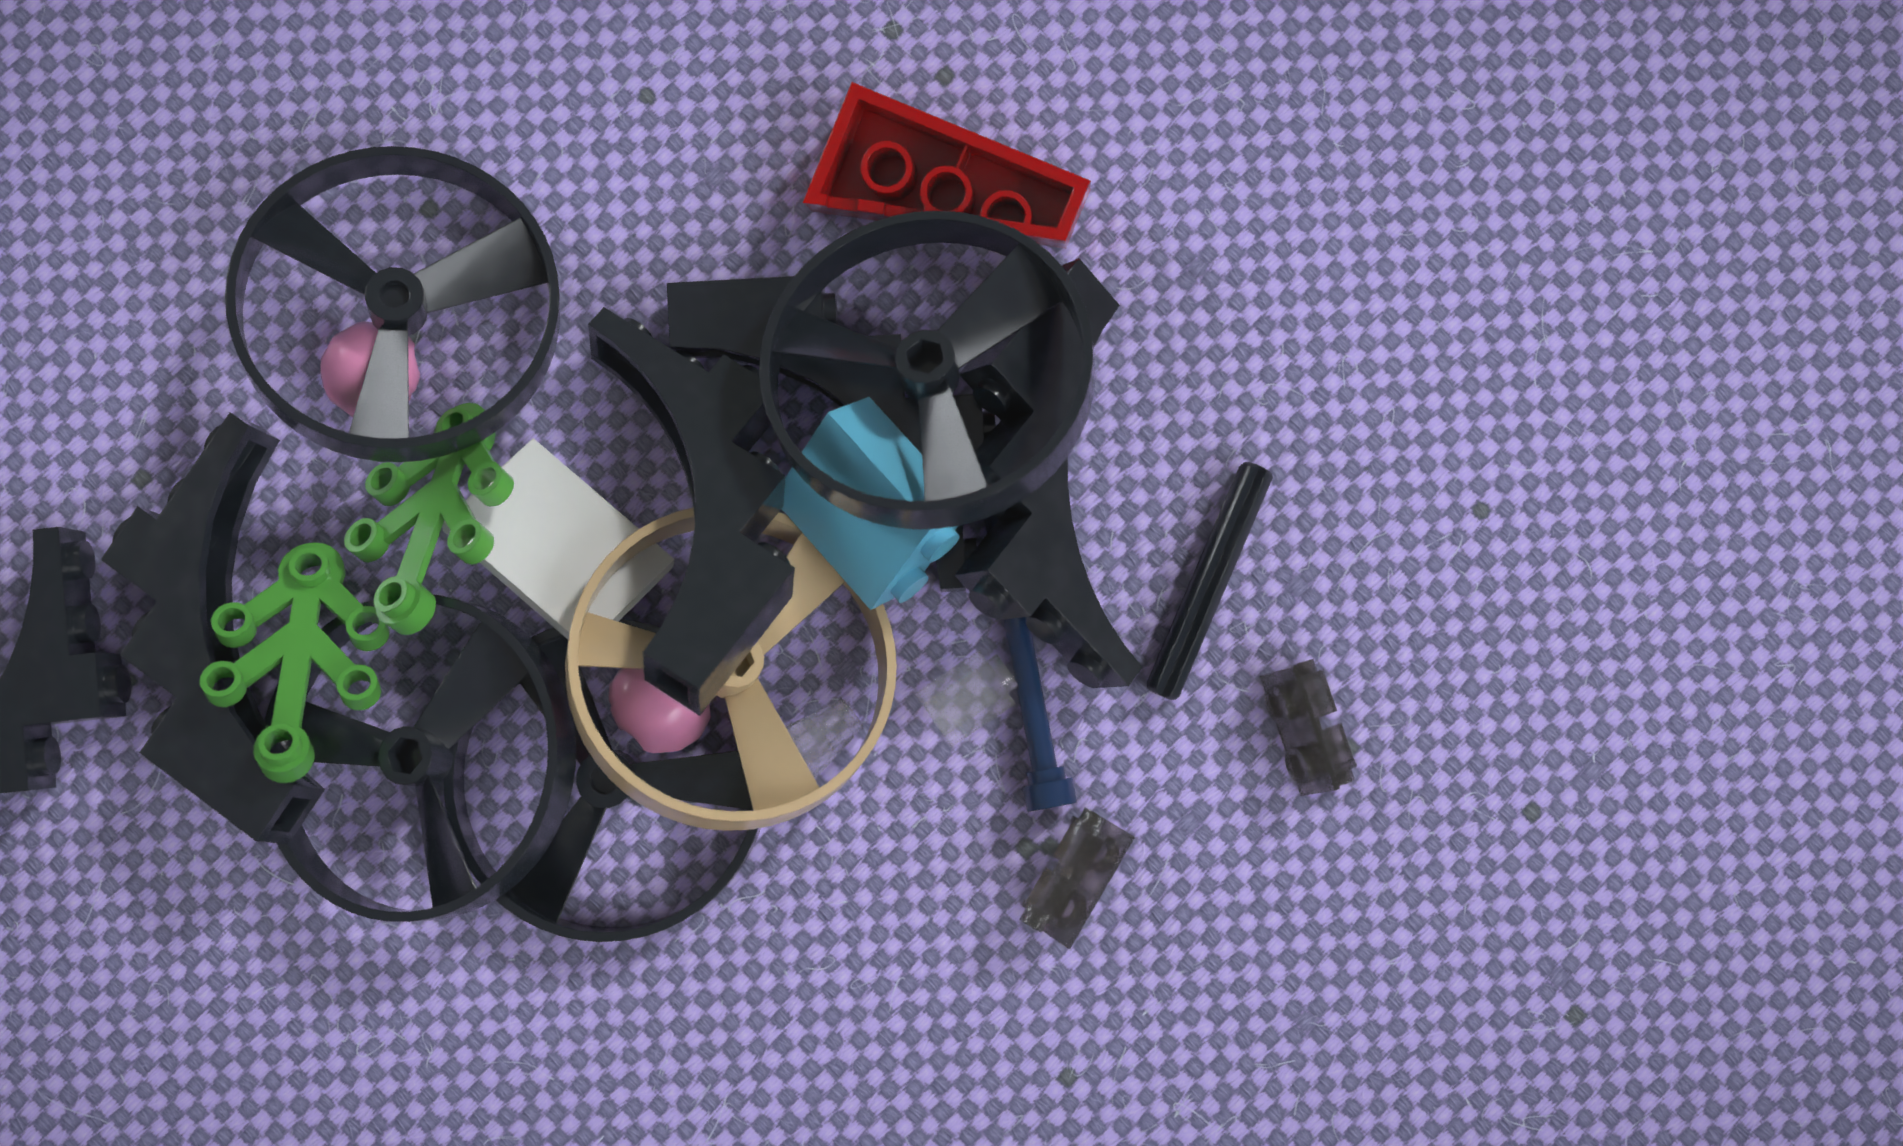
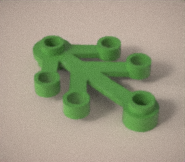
M463 403L455 406L440 417L434 433L458 426L478 416L485 409L476 403ZM495 432L472 446L442 457L404 462L399 467L390 462L381 463L367 476L365 482L366 491L382 505L394 506L407 496L410 486L435 469L430 482L376 523L371 518H362L349 527L344 537L346 549L361 561L369 563L382 557L393 541L414 526L397 576L383 581L374 594V605L378 618L401 635H411L420 631L429 623L434 615L436 608L435 596L422 585L444 520L450 529L447 539L448 548L463 562L477 564L487 558L493 549L494 537L492 533L476 520L457 484L465 464L471 471L468 479V489L484 505L489 507L498 506L511 495L514 488L512 476L495 462L489 452L495 441Z
M306 543L293 548L283 557L279 564L278 581L245 605L238 602H230L220 606L213 613L211 625L218 640L227 647L237 648L251 642L256 635L258 626L292 604L289 623L236 662L218 661L212 663L204 669L200 676V686L209 702L218 707H229L238 703L244 697L246 688L282 663L272 724L261 732L254 744V757L262 772L270 780L279 783H289L302 778L311 769L314 762L313 746L305 731L301 729L312 661L336 685L342 702L350 709H368L376 704L381 695V686L375 672L366 665H355L318 626L321 604H324L345 624L351 643L359 650L373 651L379 649L387 642L390 633L388 625L378 618L376 607L363 606L342 585L346 575L342 557L334 548L323 543ZM321 566L320 569L312 575L301 574L304 570L310 567ZM234 619L245 620L244 624L235 631L224 630L225 625ZM372 622L378 624V628L371 634L361 635L357 633L358 628L365 623ZM226 677L234 678L229 688L222 691L213 690V686L218 680ZM357 681H367L370 683L368 689L363 693H348L349 687ZM285 740L292 741L291 747L286 752L281 754L270 753V749L277 743Z

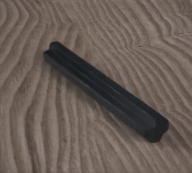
M1244 462L1239 466L1146 683L1147 689L1169 700H1176L1180 697L1273 479L1272 473L1258 464Z

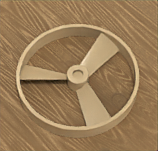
M693 508L677 511L656 519L623 540L598 566L582 592L570 628L565 661L566 689L575 726L585 747L607 777L629 797L663 817L690 826L723 831L751 830L789 821L812 810L842 788L870 754L886 725L895 692L897 664L892 628L885 607L882 604L870 610L786 514L779 512L762 534L773 536L793 545L786 556L790 565L795 567L792 598L716 694L720 698H725L753 811L713 810L674 799L654 789L634 775L606 745L587 710L581 690L578 666L644 669L643 651L656 633L598 616L588 611L599 591L610 577L627 561L657 542L675 535L694 531ZM841 585H844L858 604L874 641L878 664V694L874 716L859 751L839 774L825 785L819 787L758 677L764 666V655Z

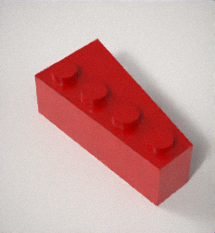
M851 82L802 203L812 212L873 221L920 211L962 212L1001 222L1030 237L1039 245L1066 249L1089 195L1091 180Z

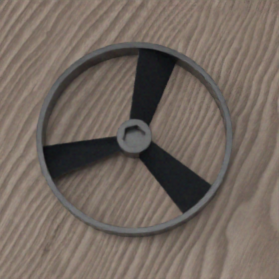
M400 146L370 147L353 150L324 159L293 175L277 187L259 205L246 223L231 255L226 276L225 307L229 332L237 355L254 389L266 405L297 433L334 452L359 459L377 462L423 461L463 450L484 440L514 418L530 401L550 367L559 335L560 294L558 274L546 236L534 216L509 188L490 174L461 159L432 150ZM384 175H410L437 179L468 190L491 203L512 222L416 273L396 267H389L376 273L301 205L324 191L354 180ZM264 244L365 295L364 298L371 321L378 329V333L349 433L322 424L294 408L266 382L250 357L243 325L244 294L254 261ZM547 283L549 290V313L546 329L539 349L530 366L513 388L492 407L458 426L433 434L409 437L408 336L415 334L423 327L427 319V313Z
M920 211L890 216L856 228L823 248L799 270L779 297L770 315L761 346L759 377L765 410L784 454L800 477L821 497L856 517L876 524L918 530L942 529L972 523L1006 510L1038 489L1058 470L1080 438L1089 416L1095 387V356L1090 319L1084 301L1066 270L1046 249L1020 231L979 215L952 211ZM927 243H953L980 247L1006 256L937 331L920 330L913 332L901 341L898 348L804 311L829 283L845 271L864 260L897 248ZM1063 302L1077 327L1083 347L1082 371L1076 396L1068 414L1048 443L1031 460L1015 472L987 486L953 396L959 384V369ZM783 354L898 369L904 391L911 399L919 402L925 501L893 500L855 490L836 481L818 469L803 455L786 432L779 410L778 376Z
M433 594L436 599V608L456 609L481 622L414 727L403 726L389 732L305 701L301 729L305 731L313 746L314 763L380 767L385 777L393 783L415 786L433 908L417 911L394 908L361 895L339 879L323 862L312 846L302 824L289 844L277 843L289 865L308 886L332 904L350 913L388 922L431 921L469 913L491 903L519 883L538 863L559 830L570 800L576 769L575 726L564 686L543 650L527 633L502 615L480 605ZM374 600L362 603L363 606L375 607ZM337 617L321 628L340 649L350 641L345 624ZM369 622L361 625L357 633L362 632L375 623ZM313 661L307 695L322 671ZM530 675L542 704L547 730V769L543 791L531 825L520 844L509 859L490 878L476 887L435 785L441 782L452 768L454 756L452 746L520 682ZM278 684L264 719L268 727L272 724ZM285 740L281 741L280 744L287 751L291 747L292 741Z
M620 619L618 621L653 633H657L660 628L655 625ZM553 627L531 638L543 650L554 666L567 695L565 661L568 639ZM578 666L582 694L597 731L619 761L634 775L654 789L677 800L753 810L738 751L636 763L629 754L621 750H613L581 667ZM528 675L520 684L544 716L535 684L530 675ZM575 726L576 760L580 764L576 775V785L581 797L563 818L559 830L538 863L519 883L497 898L496 901L521 920L541 930L580 941L612 942L641 938L663 931L684 921L715 898L737 875L749 857L761 828L747 830L736 856L723 875L707 892L685 908L666 917L648 923L622 927L589 926L560 918L606 809L626 803L631 799L596 764ZM472 728L452 746L453 763L448 775L444 778V800L447 817L468 868L477 881L482 884L496 871L479 846L467 812L464 792V769Z

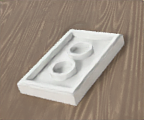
M533 438L502 466L514 480L513 491L506 501L498 506L489 507L471 494L466 499V502L476 520L489 530L494 537V546L491 553L479 563L568 639L575 609L591 576L606 556L639 528ZM444 520L442 528L449 535L450 529ZM656 543L639 552L610 577L599 591L588 612L619 621L673 568L674 558Z

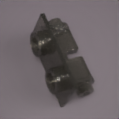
M1314 658L1291 665L1289 668L1260 675L1265 691V707L1270 717L1276 723L1286 752V768L1291 778L1296 782L1300 796L1340 789L1339 786L1355 780L1352 768L1357 766L1342 723L1334 724L1324 729L1321 727L1319 717L1336 712L1337 708L1325 676L1324 668L1317 670Z
M1086 807L1079 818L1074 815L1071 817L1070 821L1072 823L1053 854V857L1059 860L1054 870L1045 868L1027 900L1023 899L1020 904L1025 908L1020 917L1022 922L1041 933L1042 931L1068 949L1072 947L1135 839V836Z

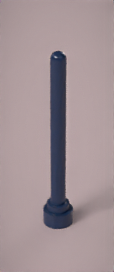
M995 516L985 518L987 534L998 521ZM1021 617L1003 620L1032 772L1026 773L1028 785L1022 787L1027 812L1077 803L1073 778H1066L1064 766L1057 767L1032 632L1026 625L1027 618Z

